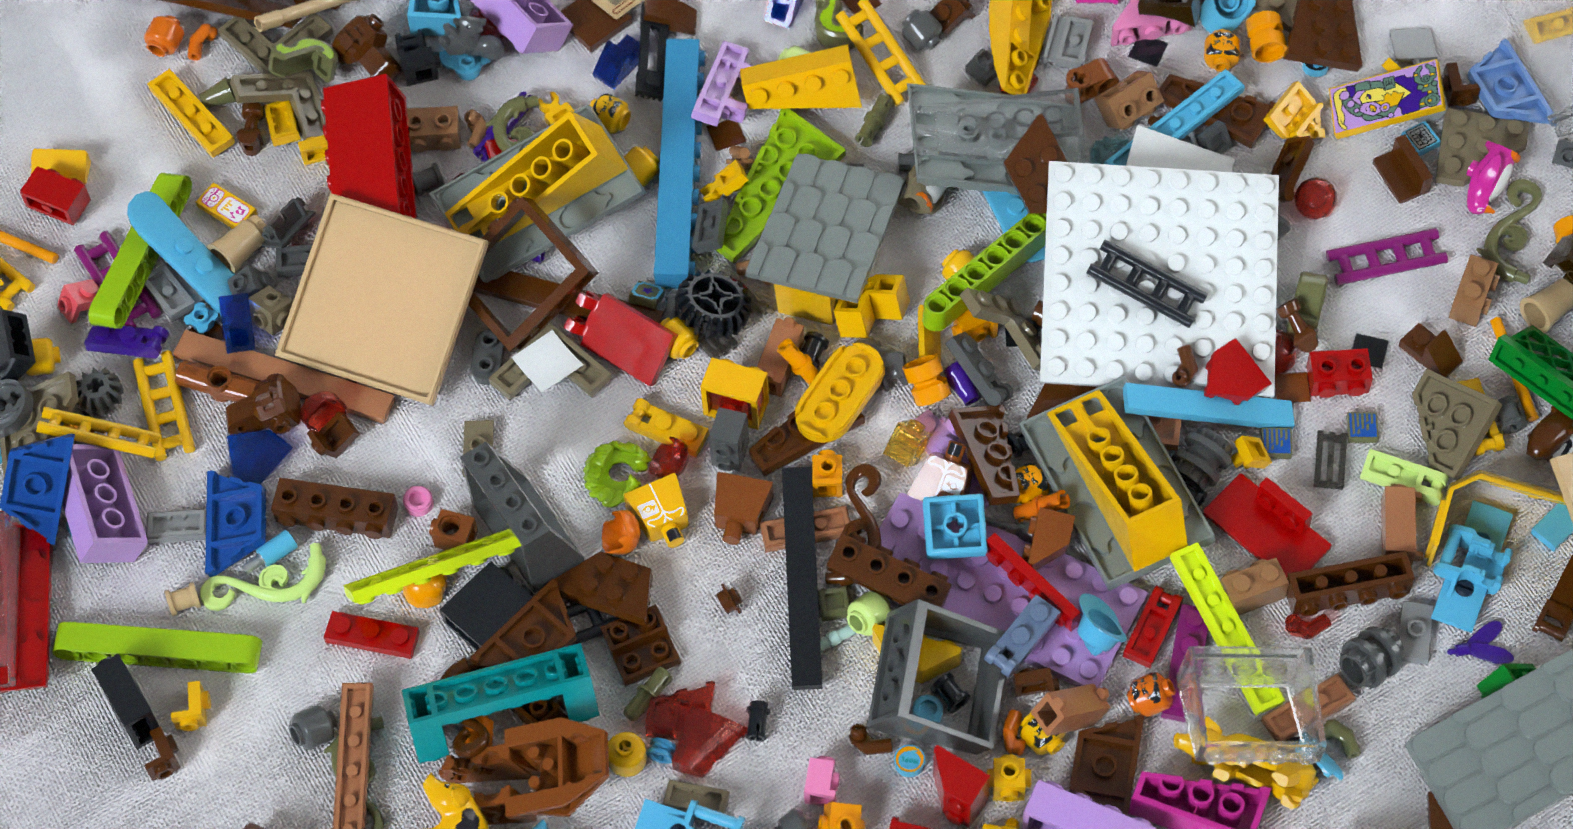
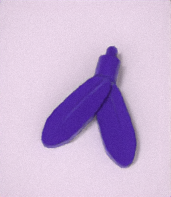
M1500 621L1487 623L1467 643L1456 644L1454 648L1447 650L1449 655L1455 654L1456 657L1470 654L1476 658L1501 665L1512 663L1514 660V656L1508 650L1489 645L1501 632L1502 623Z

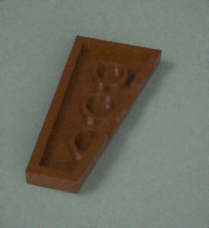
M1004 405L952 408L948 417L960 443L967 446L965 454L989 505L1016 503L1020 494L1015 466L1011 462L1013 453L1011 445H1008L1007 435L1009 431L1007 423L1004 422Z

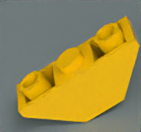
M874 623L872 628L873 643L880 653L885 624L879 625ZM923 635L915 682L923 684L959 666L962 660V647L949 640L937 641Z

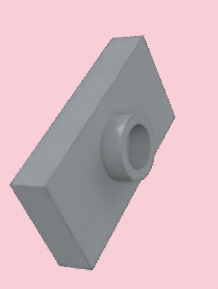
M206 509L147 513L146 537L148 544L206 540Z
M1402 602L1399 639L1405 651L1403 661L1420 664L1428 663L1433 605Z

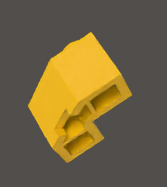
M876 274L868 278V284L865 285L858 303L838 299L833 312L840 337L868 338L875 319L903 320L910 303L904 275Z

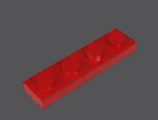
M993 533L986 539L988 549L986 557L994 566L1002 567L1014 585L1017 587L1022 586L1028 592L1031 600L1037 594L1061 612L1060 617L1055 622L1058 626H1065L1070 632L1079 626L1081 612L996 533Z

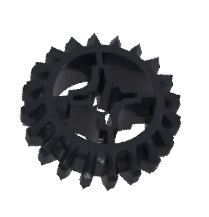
M710 269L705 274L698 270L695 275L689 274L679 285L674 299L675 313L678 314L680 320H685V326L694 328L695 335L702 333L705 335V339L709 336H714L717 341L721 336L729 339L732 334L738 335L741 329H744L752 312V297L748 296V288L741 287V280H732V275L723 276L721 270L717 274H713Z

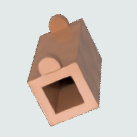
M786 317L784 320L776 318L757 365L758 368L768 374L769 394L782 397L792 371L791 365L777 352L778 345L783 340L790 338L801 350L805 341L804 326L790 317Z
M1402 484L1385 486L1381 498L1382 556L1406 551L1411 565L1413 561L1423 560V552L1416 551V503L1422 501V493L1415 492L1414 487H1406Z
M1093 683L1048 692L1030 712L1047 736L1092 727L1111 708L1106 701L1109 697V691L1105 687L1097 688Z

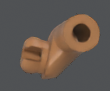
M472 109L465 113L464 120L472 132L467 145L474 149L486 136V130L489 127L486 126L487 122L484 117Z

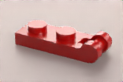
M1158 585L1154 587L1123 651L1124 658L1150 669L1184 600V596L1177 593L1171 595L1164 592L1165 588ZM1159 603H1162V604H1164V605H1166V606H1169V607H1168V609L1166 610V609L1161 608V607H1159V606H1157V605H1158Z

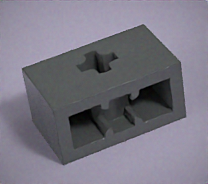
M718 407L709 435L712 465L724 471L741 470L749 444L747 413Z

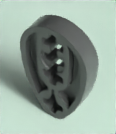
M13 379L0 380V438L20 430L29 420L33 410L34 401L32 393L27 387Z

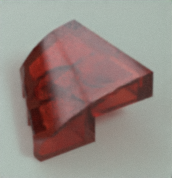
M708 681L705 687L691 691L684 688L677 690L672 695H659L650 698L645 722L646 737L707 744L714 702L715 681Z
M691 706L672 758L673 770L703 778L712 769L713 764L717 760L723 759L729 753V749L741 737L743 739L746 737L748 728L718 714Z

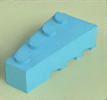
M409 0L407 18L410 34L416 33L418 29H423L425 36H444L443 24L449 23L456 27L453 19L461 17L459 0Z

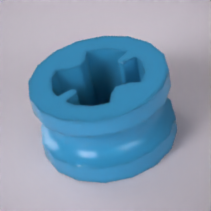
M652 738L650 741L652 748L647 750L646 755L656 762L671 764L674 758L671 754L676 752L677 746L663 738Z

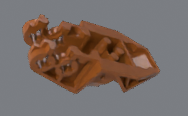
M562 717L505 729V744L486 747L483 752L472 757L471 760L447 755L442 769L439 770V776L451 783L529 779L528 785L535 792L521 794L512 786L507 785L501 788L499 793L484 795L482 792L474 794L473 799L483 813L488 825L537 822V815L570 817L609 778L608 732Z

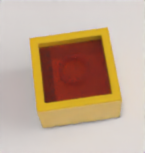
M712 357L700 386L703 415L715 418L718 407L747 413L748 427L759 430L769 403L767 372L755 366L746 367L735 364L729 359H716Z

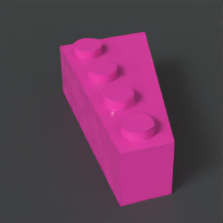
M1142 771L1131 799L1129 814L1144 818L1149 822L1168 829H1258L1271 788L1261 786L1259 789L1244 787V784L1231 783V785L1212 783V780L1200 779V781L1184 780L1182 776Z

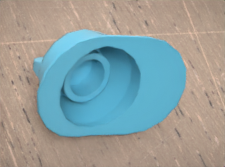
M1204 0L1200 12L1201 23L1209 33L1218 29H1226L1233 32L1251 12L1256 0Z
M1088 593L1081 594L1079 602L1083 616L1077 632L1089 652L1097 656L1102 651L1108 652L1118 642H1126L1127 637L1114 611L1100 598Z

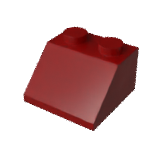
M936 745L933 751V776L942 812L951 823L957 826L962 824L970 828L989 800L991 776L943 747Z

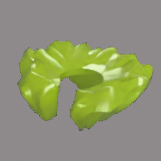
M612 441L601 444L595 448L594 453L588 455L585 467L582 470L585 473L583 477L585 488L590 490L589 496L597 498L599 502H602L603 506L610 508L625 502L623 494L641 487V482L631 474L628 480L614 481L609 476L611 467L617 463H626L635 472H644L648 470V463L652 459L647 451H643L640 446L632 442Z

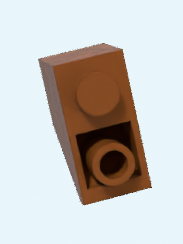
M1040 507L1037 517L1031 516L1027 531L1028 534H1032L1031 544L1025 543L1022 558L1037 570L1065 554L1070 544L1075 516Z

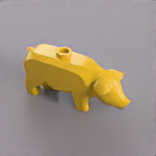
M1208 716L1205 717L1200 730L1184 734L1176 733L1174 735V747L1192 756L1191 762L1193 764L1208 765L1213 763L1215 769L1212 775L1223 782L1236 778L1243 784L1255 789H1259L1260 786L1271 788L1270 792L1272 795L1281 800L1280 803L1290 809L1299 807L1302 800L1309 796L1310 790L1319 781V777L1316 776V770L1309 760L1249 735L1236 733L1224 736L1220 726Z

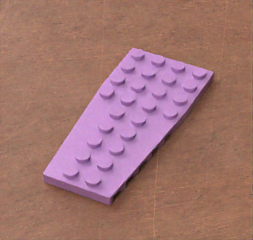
M904 493L898 495L879 528L882 540L881 546L893 551L892 557L901 561L904 558H909L921 565L920 570L929 574L934 570L949 578L947 582L952 584V588L943 605L944 609L1006 631L1031 601L1028 592L1022 586L1017 587L1008 578L1007 572L1000 566H994L986 556L927 559L923 502ZM953 520L947 528L952 529L953 533H958L959 529L963 528V526L957 525V521ZM986 524L987 539L993 533H996L1021 557L1025 543L1031 544L1021 540L1014 534ZM1067 554L1061 555L1036 570L1081 612L1080 621L1083 616L1079 602L1081 594L1088 593L1100 598L1114 611L1126 637L1148 598L1149 592L1130 583L1121 584V586L1108 591L1095 567ZM1054 623L1024 660V662L1038 669L1050 668L1053 676L1076 687L1094 683L1099 688L1124 642H1118L1108 652L1102 651L1099 655L1094 656L1089 652L1084 641L1078 635V626L1070 632L1065 626L1060 627Z

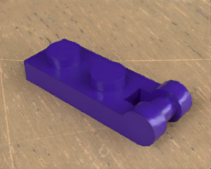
M93 325L84 345L87 351L158 358L162 350L161 344L166 342L169 332L161 326H155L153 329L123 326L121 329Z

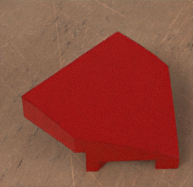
M1235 338L1214 351L1211 359L1207 362L1205 368L1208 370L1207 386L1204 388V396L1209 398L1218 396L1229 399L1234 405L1238 406L1243 400L1248 401L1265 391L1272 383Z

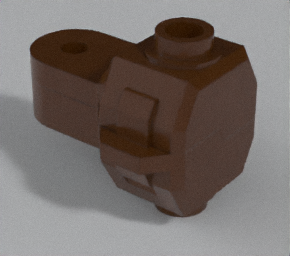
M375 14L370 16L358 15L353 18L336 35L332 43L333 49L339 55L338 62L344 66L348 64L362 65L372 77L387 74L392 81L402 71L400 64L385 48L388 35L382 29L384 26L383 21Z
M279 373L271 374L267 379L256 383L251 396L226 407L227 430L230 435L235 437H246L266 428L271 429L275 434L289 432L291 428L300 424L302 417L301 402L296 387Z

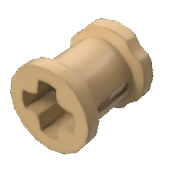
M190 582L189 586L172 592L169 589L164 591L172 616L177 615L178 611L187 608L201 607L194 582Z

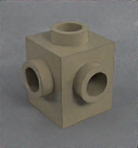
M268 285L248 298L249 320L258 328H262L273 336L284 329L293 300Z

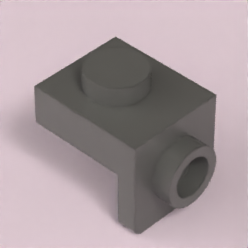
M248 265L228 279L233 300L238 304L268 285L273 288L275 285L273 278L267 272H262Z

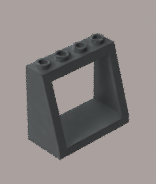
M487 442L460 456L472 506L492 534L510 529L518 539L521 547L515 548V552L509 554L508 557L534 594L540 591L552 579L557 578L585 561L580 551L519 468Z
M920 599L888 612L867 728L975 755L992 750L997 740V720L1002 710L1001 696L1007 677L1001 673V668L995 664L990 665L984 660V657L1006 631ZM923 635L981 648L967 734L910 714ZM1005 650L1002 655L1009 658L1011 653Z

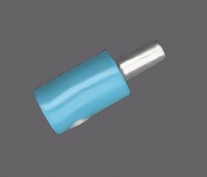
M285 529L256 549L258 555L242 565V568L246 574H249L262 564L268 567L294 551L298 546L291 534Z

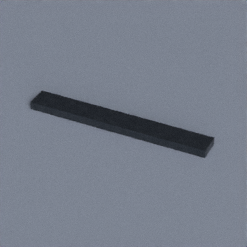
M811 467L782 468L792 690L823 689Z

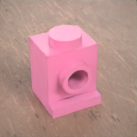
M828 756L809 759L804 789L805 804L824 806V804L836 802V791H838L840 773L835 772V759Z

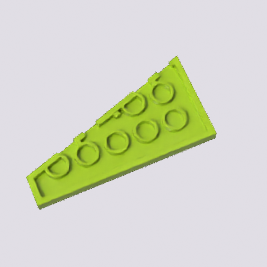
M791 109L780 110V115L776 123L772 125L765 145L761 147L747 174L748 181L744 184L740 193L738 192L729 215H727L723 247L716 249V251L733 264L760 240L768 217L772 213L782 185L786 181L797 153L810 154L828 161H841L846 156L845 148Z

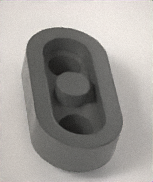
M490 329L484 330L477 335L472 357L471 371L473 378L482 385H490L489 377L502 366L505 346ZM488 340H493L490 344L485 343ZM483 365H490L487 369L481 368Z

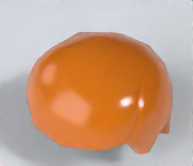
M629 510L613 511L612 515L615 518L603 524L602 547L607 554L626 555L631 553L638 545L641 535L640 524Z

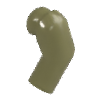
M1335 719L1327 720L1326 724L1320 726V733L1324 739L1331 740L1335 737L1341 742L1347 759H1353L1361 755L1355 735L1350 728Z

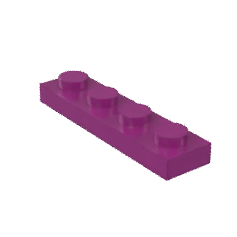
M1181 605L1168 678L1174 685L1175 695L1172 696L1171 708L1161 713V718L1190 724L1208 628L1196 606Z

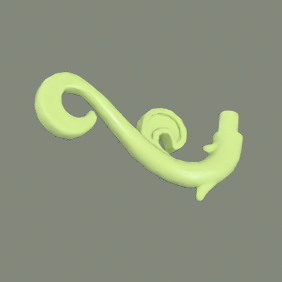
M320 543L310 545L311 557L308 558V567L301 572L305 576L291 587L284 589L272 587V584L277 581L281 587H284L289 580L287 570L282 565L274 564L262 570L259 575V586L230 576L217 575L210 577L201 587V602L211 611H220L227 608L235 597L233 590L229 589L224 597L217 598L213 595V591L217 586L227 584L265 601L289 602L302 598V603H306L308 597L322 581L325 574L326 557L322 555V545Z

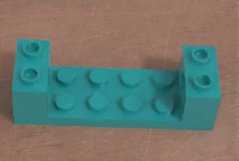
M581 643L402 690L408 725L419 764L427 761H437L449 755L443 725L457 724L466 719L487 716L493 712L508 708H518L530 702L548 700L561 694L569 720L584 722L600 716Z

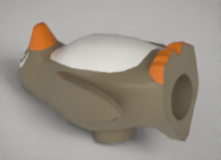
M913 165L906 177L907 188L898 203L914 213L932 215L943 204L947 187L926 186L922 183H917L916 168Z

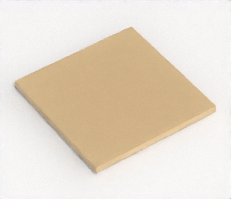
M330 193L275 356L434 406L489 241Z

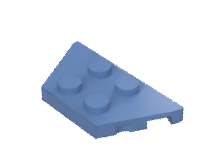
M1503 39L1497 49L1493 52H1488L1481 62L1476 63L1469 69L1467 79L1471 84H1479L1480 91L1478 96L1491 117L1544 124L1554 123L1556 115L1507 39Z

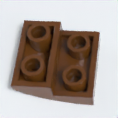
M656 605L648 607L647 615L649 622L646 627L624 619H619L600 627L625 687L650 677L658 667L667 670L681 664L680 657L668 634L667 626Z

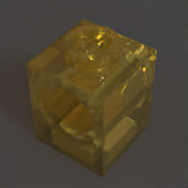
M910 419L909 421L898 422L883 454L906 467L916 466L932 434L925 430L926 426L917 420Z

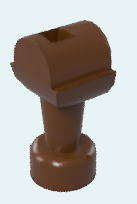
M244 103L242 105V117L246 122L244 129L238 130L236 135L244 154L248 156L257 155L261 151L262 146H264L261 132L258 129V121L264 115V106L260 103Z
M1294 298L1279 306L1276 311L1281 318H1288L1294 331V345L1298 346L1301 351L1309 353L1318 346V330L1305 323L1298 313L1301 305L1297 298Z

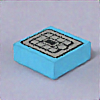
M1426 121L1401 133V136L1404 134L1407 136L1419 156L1438 148L1441 143Z

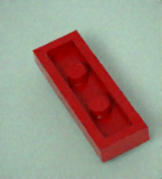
M332 611L323 638L326 643L412 659L420 630L419 627Z

